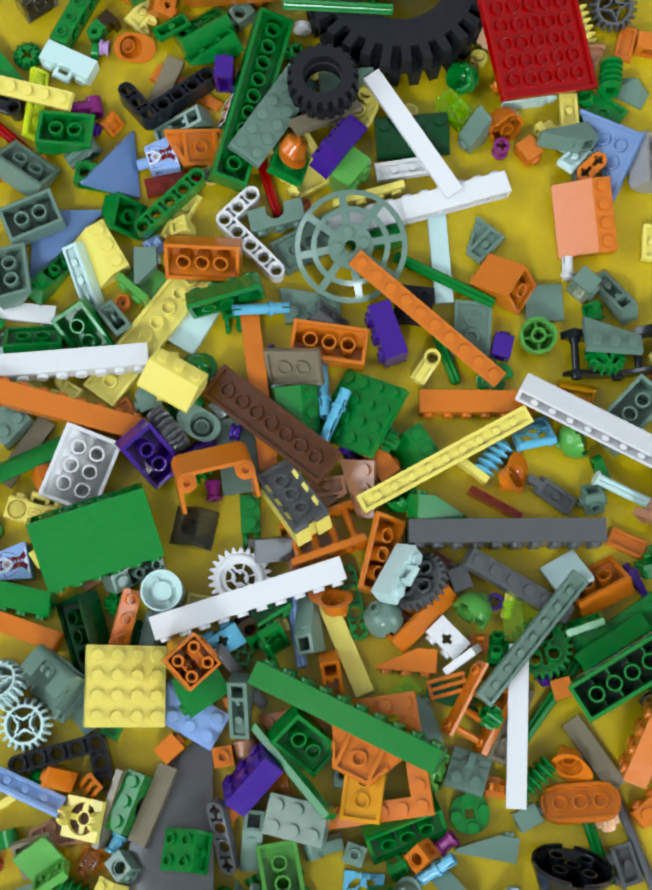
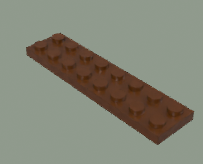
M225 364L222 365L201 394L319 485L343 454Z

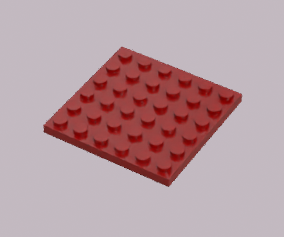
M477 0L500 102L598 88L578 0Z

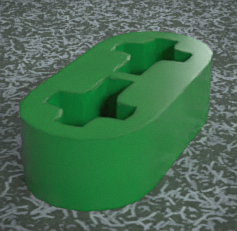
M598 454L590 457L589 462L593 473L595 474L599 470L602 475L610 478L601 455Z

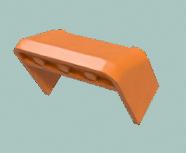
M236 441L178 454L172 458L171 469L182 514H188L183 494L195 490L197 486L195 475L234 466L235 474L238 478L243 480L250 479L253 496L261 497L255 467L248 448L243 442Z

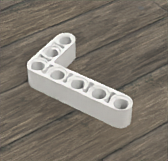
M248 186L216 215L217 227L227 238H242L243 254L272 282L280 283L285 278L284 265L240 223L248 215V210L255 209L260 204L259 190L255 186ZM249 195L256 196L254 199L247 198ZM236 207L243 208L240 212L234 211ZM223 219L229 220L227 224L220 223ZM235 232L242 233L239 237H235L233 234ZM249 244L255 245V248L250 250L247 249L246 246ZM261 257L268 258L266 262L259 261ZM278 269L281 271V273L279 275L272 274V271Z

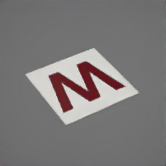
M233 94L224 103L216 129L225 122Z

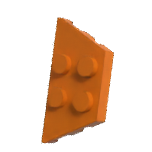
M165 129L163 134L183 167L211 166L221 129Z
M332 725V768L370 787L402 761V759Z

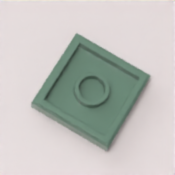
M545 284L535 287L524 305L525 321L535 316L545 317L550 322L564 321L561 284Z

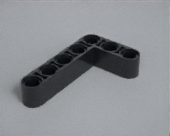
M211 67L200 69L150 103L133 84L129 82L121 83L118 87L121 103L144 129L154 130L215 89L214 69Z
M100 733L18 754L11 757L8 762L9 770L19 774L89 755L94 777L102 786L103 778L107 776L112 782L115 773L108 739ZM95 737H100L102 740L100 748H95L93 745ZM77 742L82 744V751L79 754L74 752L73 749L74 744ZM56 748H60L63 751L60 759L54 756ZM37 753L43 756L41 764H37L34 760ZM101 756L107 760L104 768H100L97 764ZM18 758L23 761V768L21 770L15 767V762ZM103 786V789H102L101 791H102V792H108L109 789H110V787H109V788H105V787Z

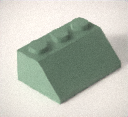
M14 140L0 150V179L27 197L50 188L61 172L59 168L17 140Z
M24 241L0 248V307L5 310L22 305L32 293L26 243Z

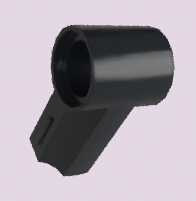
M0 96V113L11 117L14 121L23 120L25 109L19 100Z

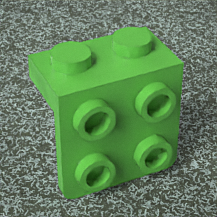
M134 267L126 276L120 272L115 277L118 282L117 287L124 293L128 292L136 304H142L144 307H146L167 280L165 275L157 270L138 288L134 284Z
M45 836L37 839L13 858L15 865L33 882L31 890H52L56 885L64 883L69 877L71 862Z

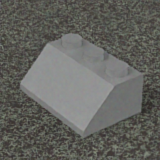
M645 130L641 132L645 134V138L629 170L628 183L630 189L638 193H652V133Z

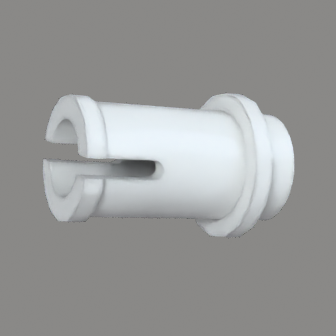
M561 257L562 272L560 276L562 280L570 281L575 276V272H573V257Z

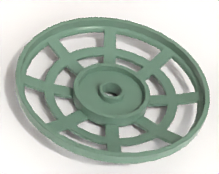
M356 189L330 193L315 202L299 223L295 238V257L298 267L307 283L315 291L328 299L351 304L369 301L383 294L377 290L363 296L361 285L368 281L365 278L360 279L359 273L348 265L360 250L396 280L403 271L408 252V241L404 224L395 209L383 198L373 193ZM346 195L365 196L375 200L376 204L371 211L358 206H348ZM335 197L339 198L340 208L329 212L321 220L312 215L315 209L324 202ZM383 206L394 217L400 230L399 234L389 235L384 223L377 216ZM349 212L365 214L366 218L361 225L350 223ZM341 213L343 224L335 230L325 224L329 219ZM373 220L380 227L383 236L372 238L367 231ZM309 221L316 226L311 240V250L300 252L301 234L304 225ZM322 230L330 236L328 246L317 248L318 235ZM348 241L356 243V248L352 252L347 251L345 248ZM402 241L401 258L396 271L393 272L385 266L390 255V243ZM385 244L384 255L381 262L372 257L373 248L375 245ZM330 255L334 264L329 271L322 266L318 256ZM313 257L316 267L325 276L319 286L308 275L302 259ZM340 267L351 269L352 280H342L335 277ZM332 281L343 286H354L356 297H340L330 294L325 290Z

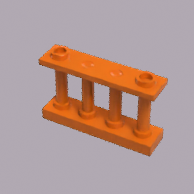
M352 499L340 501L337 505L327 508L333 527L328 530L332 541L331 545L321 547L317 534H314L311 540L314 550L305 554L302 553L301 547H298L292 538V548L295 557L291 559L294 570L367 548L368 540L366 534H359L350 514V512L354 511ZM343 515L350 533V538L343 541L339 540L332 521L333 518ZM283 524L278 525L282 536L288 534V537H291Z
M477 660L472 665L467 681L452 710L443 721L441 732L451 737L454 732L474 743L472 747L474 751L487 756L507 718L508 687L493 704L503 710L501 715L504 717V720L499 728L489 730L483 727L477 736L460 726L459 723L464 714L477 722L482 720L479 718L478 712L468 707L473 696L478 698L474 693L478 690L477 687L481 679H486L490 674L486 671L489 664Z

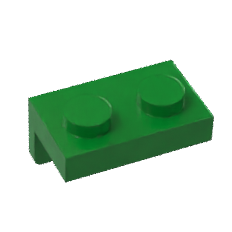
M286 599L287 603L278 606L275 603L267 605L268 609L257 612L256 609L250 610L249 612L257 623L258 628H265L268 624L274 623L279 617L284 619L292 613L290 610L294 609L289 599Z
M279 622L270 623L257 633L261 639L258 641V644L268 660L273 659L279 662L275 655L291 645Z

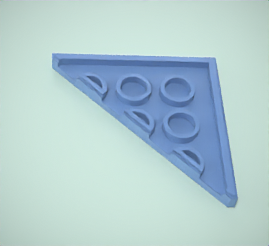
M580 109L583 121H588L599 136L593 149L594 153L602 152L607 157V163L601 170L602 177L610 176L612 199L615 202L645 138V134ZM598 159L597 162L601 164L602 159Z
M132 131L127 134L80 182L81 185L109 193L119 192L134 200L139 199L140 187L136 163L135 132Z
M60 210L68 229L31 243L30 279L62 253L61 248L73 243L86 227L95 223L100 217H103L101 214L102 210Z

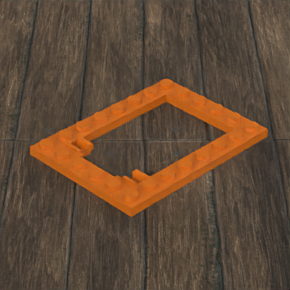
M415 690L351 700L353 703L361 702L369 706V711L373 713L379 711L386 715L398 714L399 721L407 725L406 729L410 731L416 729L422 732ZM286 711L258 715L259 723L264 724L269 730ZM309 714L320 726L330 725L329 723ZM405 761L411 796L383 800L381 822L435 815L429 772ZM285 771L269 788V795L270 792L275 790L293 794L290 790L289 776ZM334 807L333 810L337 813V816L331 820L329 830L367 825L369 823L339 819L340 807Z

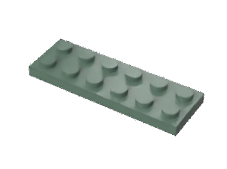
M290 63L227 147L257 169H259L289 128V120L297 117L300 113L298 107L293 105L292 99L289 96L287 70L291 65ZM308 78L306 81V85L316 91L319 84L311 78Z

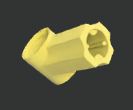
M436 349L427 350L410 376V379L424 387L440 363V352ZM429 355H435L437 357V361L431 363L427 360V357Z

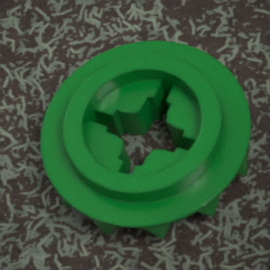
M23 42L22 45H17V49L13 51V59L21 69L30 70L31 67H37L41 63L39 55L42 51L38 45L32 42ZM23 52L30 53L32 59L25 57Z

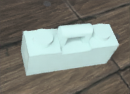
M48 39L39 55L42 67L48 71L54 70L52 77L67 84H70L71 80L74 79L77 84L81 86L85 84L90 87L100 70L97 60Z
M396 543L371 589V592L379 602L397 605L405 594L406 586L413 584L420 570L418 566L421 564L423 557L415 545Z

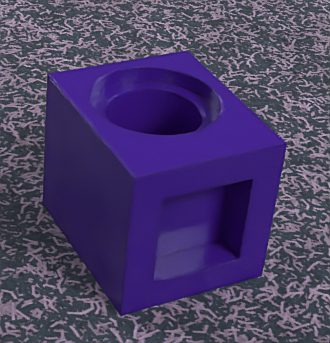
M506 331L496 332L489 358L508 362L515 336L510 335Z

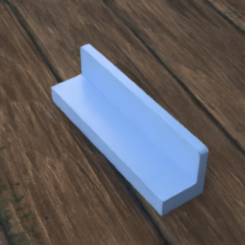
M0 766V792L51 816L58 817L59 812L57 810L61 806L66 805L67 797L48 788L40 787V784Z

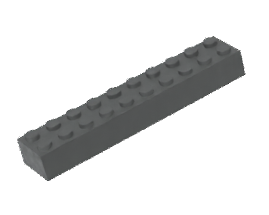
M606 518L408 519L406 524V542L409 545H415L419 551L423 550L424 547H431V550L436 551L442 550L444 547H450V550H462L463 547H475L478 550H481L482 547H489V550H500L501 547H508V550H520V547H528V550H538L539 547L547 546L548 550H557L562 546H566L568 550H575L582 546H586L588 550L598 549V547L607 542Z

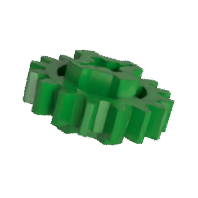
M584 351L586 355L584 361H589L587 366H593V372L599 370L600 375H603L604 372L608 376L612 372L617 374L623 368L627 359L624 357L625 354Z

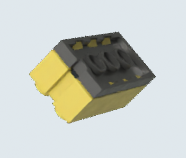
M285 459L257 475L261 495L298 547L312 540V535L316 533L321 535L333 528L328 509L299 470Z

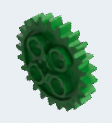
M522 621L523 628L516 626L518 633L512 632L514 639L509 640V644H514L529 624ZM562 624L557 627L555 626L549 633L552 639L544 640L541 643L548 664H544L541 650L538 648L530 657H537L540 660L538 664H532L529 661V676L533 674L534 680L537 679V676H540L542 681H544L545 676L552 680L553 673L559 677V669L565 672L566 667L564 664L570 665L571 661L568 658H572L573 653L569 651L573 650V645L568 643L572 641V638L566 637V631H561ZM551 651H555L559 654V657L553 659L548 654Z

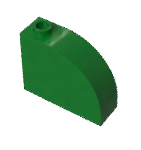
M218 668L191 692L186 691L172 675L173 689L181 704L178 707L184 717L188 715L192 718L227 694L226 681Z

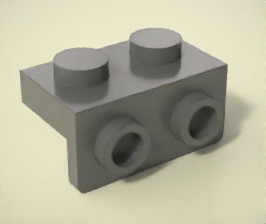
M628 840L606 847L607 853L605 857L613 867L615 873L613 881L616 886L626 890L629 886L644 882L631 841Z

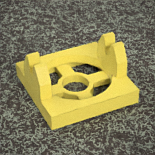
M68 794L66 805L61 806L57 810L60 813V817L56 818V822L62 825L60 836L95 844L99 843L107 802ZM84 803L82 811L78 814L72 813L76 805ZM90 805L93 807V809H94V811H95V812H93L92 814H91V812L89 811V810H90ZM84 812L89 816V821L85 825L80 821V817ZM71 819L77 821L79 825L78 833L73 830L70 823ZM86 827H87V829L90 831V832L87 833V834H85Z

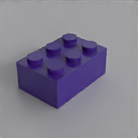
M352 114L346 119L342 118L336 125L338 129L334 127L328 134V138L325 137L320 143L321 149L317 148L311 156L313 160L309 166L325 179L331 175L368 129Z
M387 299L367 306L364 322L366 328L371 329L372 336L370 338L373 346H377L379 363H383L384 368L406 362L408 349L390 300Z
M145 418L140 420L114 443L155 490L159 489L173 476L171 460L177 454Z
M261 742L252 746L248 757L240 760L231 775L228 774L222 782L224 803L242 817L250 811L284 772Z

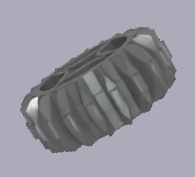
M591 0L594 3L588 4V7L593 8V10L589 11L590 15L594 14L591 21L597 20L594 26L598 27L601 24V31H604L607 27V33H611L612 28L615 33L619 31V28L624 30L625 25L629 26L631 24L629 19H635V15L632 13L637 12V8L633 7L637 4V1L624 0V2L607 0V4L600 8L601 0ZM611 5L618 7V8L615 9V10L610 9V8L607 9V8H608L609 6H611ZM626 8L623 19L618 22L619 11ZM601 14H607L612 22L604 19Z
M161 405L150 410L151 412L147 414L148 420L173 451L179 454L187 449L186 447L190 445V441L169 412Z

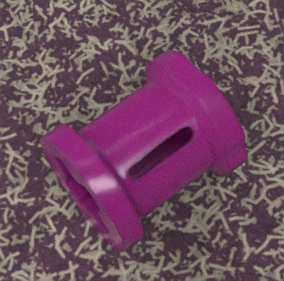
M498 138L494 141L491 154L496 160H503L507 157L510 148L509 141L506 138Z
M221 480L204 482V486L207 488L206 502L223 500V496L220 493Z
M447 830L446 834L439 841L435 840L433 844L441 853L440 855L444 857L455 845L458 846L460 841L451 830Z

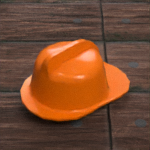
M124 32L114 41L115 55L120 60L127 62L146 63L153 58L156 51L153 39L141 33Z
M295 133L287 134L279 140V156L281 160L293 169H302L306 164L308 143L302 136L297 137Z
M513 452L509 457L508 464L499 470L500 491H515L519 494L524 491L528 466L526 459L520 452Z
M331 585L325 586V591L314 594L313 590L308 592V598L313 603L320 605L326 615L331 617L347 616L349 604L353 600V595L350 592L336 587L333 588Z
M561 745L556 756L552 758L551 765L567 783L592 781L593 772L584 762L581 752L576 748Z

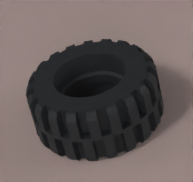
M318 43L315 47H312V45L307 46V50H301L297 53L298 57H293L291 65L287 70L288 91L292 103L295 107H298L299 112L302 114L307 113L310 118L316 116L318 120H324V117L333 119L336 114L341 116L344 114V109L349 110L352 107V102L356 101L357 92L359 91V76L356 62L348 52L344 53L343 48L339 46L334 48L333 44L328 43L327 46H324L322 43ZM321 71L331 72L341 80L337 87L327 92H317L310 89L306 85V81L310 76Z

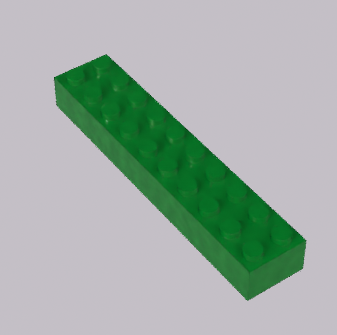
M260 7L255 14L233 87V97L225 122L221 128L206 180L238 192L247 187L252 165L227 147L278 79L294 20L263 7Z
M273 659L257 660L247 682L248 684L431 774L438 772L447 752V748L443 747L445 743L435 738L429 740L425 738L426 734L414 729L410 731L406 729V724L398 720L390 721L388 720L389 716L377 711L373 713L369 711V706L361 702L353 703L351 702L352 698L345 694L336 695L333 693L334 689L326 685L318 686L315 684L316 680L310 677L297 676V671L289 667L281 668L279 667L280 663Z

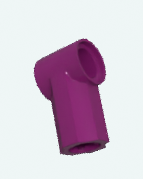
M91 95L84 101L73 102L70 112L95 114V119H100L104 116L102 98L98 95Z

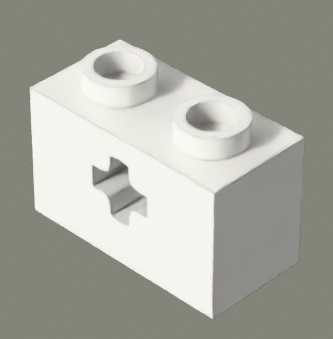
M443 615L425 632L427 635L425 639L432 646L436 644L441 649L439 653L447 661L449 659L454 661L471 644ZM442 635H443V636H447V635L450 636V638H449L450 644H449V643H445V644L442 643V640H443Z

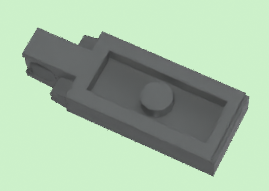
M530 474L526 479V483L533 487L531 491L565 517L578 501L548 478L541 476L538 479L533 474Z

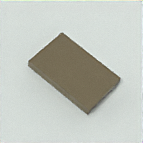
M265 348L263 350L269 385H324L320 348Z

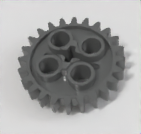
M424 551L422 562L418 566L420 570L413 584L406 586L405 594L398 603L403 610L407 608L411 612L414 608L419 612L421 606L426 610L428 603L434 606L433 600L439 601L438 595L445 594L442 588L448 587L445 581L449 580V577L446 575L449 571L446 569V564L439 556H435L434 553L429 555L427 551Z

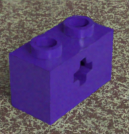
M228 54L215 55L214 81L216 92L232 93L236 76L234 56Z

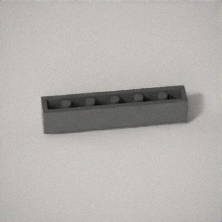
M475 547L467 549L459 564L460 567L538 612L553 594ZM574 605L570 606L558 624H567L575 608Z

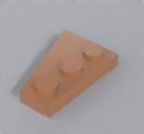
M340 458V464L350 497L353 501L356 517L374 519L377 508L364 514L356 496L377 485V460Z

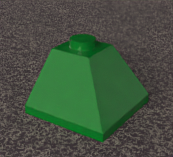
M119 192L105 195L101 214L108 228L136 241H140L134 229V222L147 210V206Z

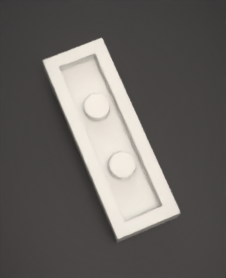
M417 157L374 163L377 183L429 176Z

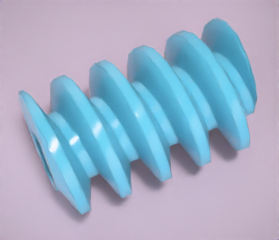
M502 439L487 447L486 451L481 453L482 458L478 457L476 459L478 464H473L487 475L494 477L492 469L499 471L496 464L503 465L504 463L501 458L508 459L506 451L513 453V450L507 441Z

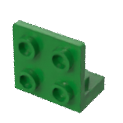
M603 610L568 621L565 624L566 634L572 638L576 652L610 631Z
M166 828L160 869L207 875L213 833L197 829Z

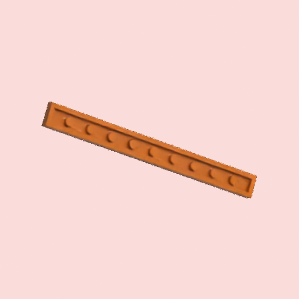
M362 250L348 264L490 385L495 387L506 375L504 370Z

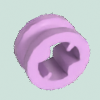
M100 39L99 55L103 56V54H106V56H110L111 41Z

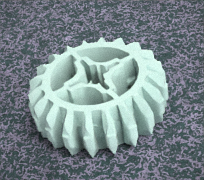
M4 658L0 661V709L5 711L6 706L12 708L13 702L19 703V696H24L20 687L27 689L24 683L26 679L20 676L24 670L18 663Z
M25 697L24 703L21 698H18L19 703L17 702L16 705L13 702L12 709L6 707L5 712L7 715H0V718L4 719V722H0V726H4V729L0 730V734H6L2 741L10 740L7 746L12 747L14 745V751H18L20 747L22 752H26L27 748L33 751L35 750L34 744L40 748L42 747L40 740L43 742L48 741L44 735H51L52 732L47 730V727H53V723H48L47 720L53 717L52 715H45L49 712V709L45 708L42 710L44 703L40 702L37 705L36 698H33L31 703L29 697ZM26 707L33 709L26 717L16 713ZM37 715H39L41 721V727L39 731L38 728L35 726V720L37 718ZM12 718L17 725L16 730L14 731L15 734H13L11 730ZM22 721H29V728L23 729ZM26 732L36 736L27 742L19 740L20 736H23Z

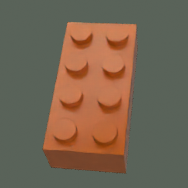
M649 695L648 700L645 699L641 706L642 714L640 718H636L633 725L635 730L632 736L629 735L626 740L625 746L627 748L625 753H621L618 759L622 779L643 789L647 788L652 777V695Z

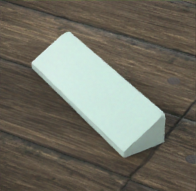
M76 241L61 248L79 299L85 295L95 309L102 306L105 301L84 242Z

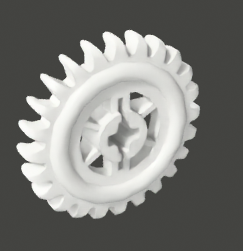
M240 546L238 552L232 547V553L224 550L225 557L218 555L220 561H213L216 568L209 569L214 575L208 576V579L214 580V582L209 584V587H215L211 593L214 595L232 591L226 584L232 582L236 589L246 586L242 582L236 583L235 573L240 576L244 574L245 583L250 585V577L254 576V583L271 578L267 574L271 573L272 570L265 569L269 563H255L254 553L250 554V547L247 548L246 552H243V547ZM243 564V567L237 570L234 565ZM245 565L250 567L254 574L248 575L244 570ZM228 571L232 574L230 580H226Z

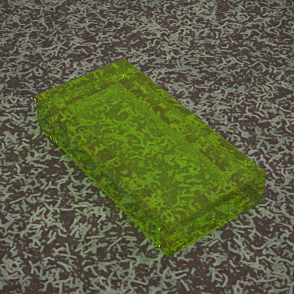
M502 601L504 641L513 642L524 631L522 601Z

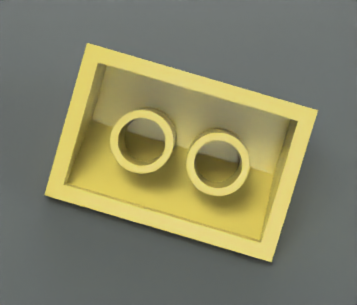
M103 219L86 227L74 241L84 242L100 289L116 282L115 277L120 272L126 276L131 270L128 261Z
M158 347L149 358L137 382V386L187 413L206 388L209 374L165 349Z

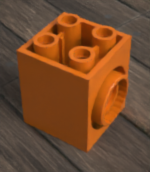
M195 632L190 633L160 660L184 689L189 692L222 664L211 645Z

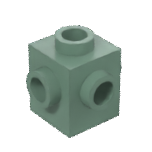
M597 484L580 486V497L577 499L578 506L583 509L585 515L604 513L607 496L602 487Z

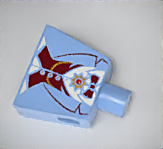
M166 138L145 146L146 157L136 160L138 170L150 168L151 175L154 178L182 174L178 158Z
M21 542L0 551L1 581L36 580L33 561L28 555L31 552L29 543Z

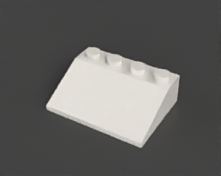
M67 422L38 495L64 506L102 495L120 451L114 444L116 441Z

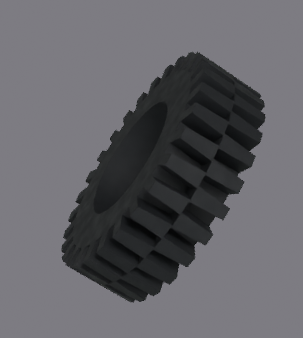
M333 0V1H353V2H361L360 0ZM440 0L428 12L408 19H393L379 14L306 11L307 19L311 20L314 38L320 36V43L324 46H327L329 43L333 44L334 48H337V46L343 48L344 53L348 52L351 58L355 60L357 68L373 67L374 71L379 69L382 73H389V84L398 87L401 74H407L409 86L418 85L422 71H425L429 81L438 78L441 65L447 71L453 62L457 63L458 57L464 61L470 54L472 44L476 46V41L483 27L477 0Z

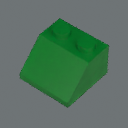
M418 422L399 436L402 439L396 451L390 450V453L398 459L401 469L405 470L440 450L421 423Z

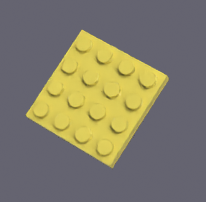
M87 644L85 649L83 728H164L166 667L160 660L166 655V646Z

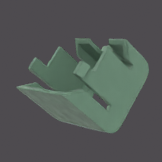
M41 644L20 665L24 670L20 676L26 679L24 683L27 689L31 685L29 693L39 702H43V706L48 708L49 712L54 715L52 719L65 724L84 701L85 676L58 652Z

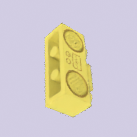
M37 491L32 492L30 500L27 499L28 495L17 493L16 496L10 494L3 517L26 524L27 518L64 507V505L56 502L50 505L52 500L38 495ZM36 499L44 501L45 504H37L35 503Z

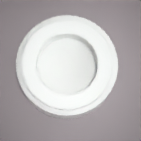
M305 20L295 22L294 33L296 35L306 37L311 34V23Z

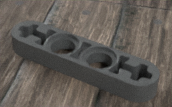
M216 797L206 807L211 833H213V842L220 870L227 875H232L239 868L240 860L227 805L223 799ZM217 823L223 824L225 831H221L217 827ZM221 842H226L229 845V849L223 848Z

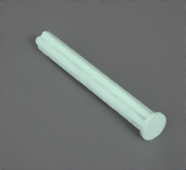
M599 470L594 474L591 481L592 485L597 484L642 507H646L651 499L602 475Z

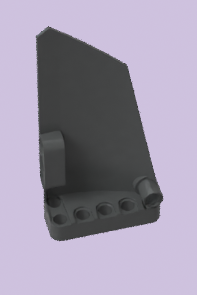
M194 743L168 764V766L179 770L147 848L130 842L129 851L142 870L137 874L133 882L126 884L129 886V890H214L213 837L207 875L160 869L166 828L197 829L211 832L206 807L213 799L212 750L209 751ZM143 797L137 804L135 814L136 816L140 810V807L145 797Z

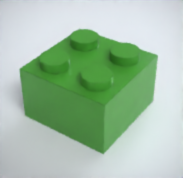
M353 146L331 173L330 189L334 192L347 189L359 190V185L365 183L370 177L371 159Z

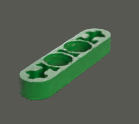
M345 565L343 566L344 571L349 569V572H353L350 579L351 582L355 581L356 585L349 584L344 587L343 584L341 589L346 591L349 588H354L357 591V596L349 604L347 614L350 634L354 640L362 641L367 637L368 629L364 623V607L361 592L357 588L359 583L357 572L353 566ZM358 607L361 610V615L358 618L351 617V608ZM363 619V623L359 624L360 628L365 630V633H362V637H358L357 634L354 635V631L357 629L356 624L352 625L351 621L357 622Z

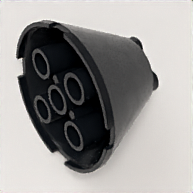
M552 843L541 845L532 852L531 862L539 890H607L614 880L615 873L612 871V865L602 856L578 846H574V849L563 848V844Z

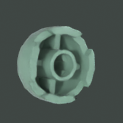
M377 599L372 601L364 612V623L368 631L376 638L383 639L385 638L384 635H388L391 632L393 634L396 633L404 621L402 609L398 604H387L379 602Z

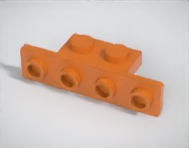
M123 588L108 645L130 644L141 600L140 591Z

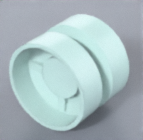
M160 569L152 571L143 579L140 595L147 607L157 613H163L179 608L185 599V587L174 573Z

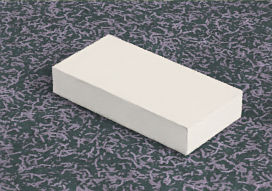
M479 644L474 645L442 670L446 675L452 673L481 652L482 648Z

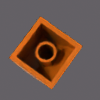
M489 253L470 282L472 287L495 297L496 305L517 316L537 286L525 265Z

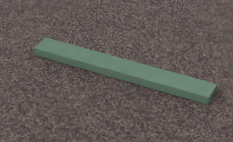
M571 570L474 693L488 706H493L589 584L576 570Z

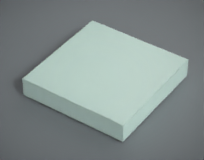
M573 549L540 568V572L554 591H556L572 569L576 570L589 583L595 580L592 573Z

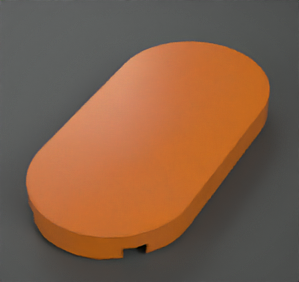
M587 781L551 785L542 793L539 805L543 811L544 818L550 823L570 825L610 821L619 814L622 800L618 789L606 781Z

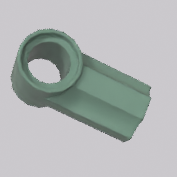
M92 137L91 149L66 153L63 157L74 170L77 160H93L102 153L103 149Z
M340 832L329 834L326 846L322 848L302 844L307 862L323 858L324 855L345 850Z

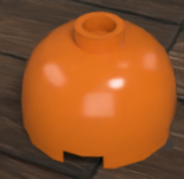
M506 106L500 107L490 114L492 122L488 135L493 142L498 138H506L510 142L520 134L519 130L521 126H524L523 119L515 109Z

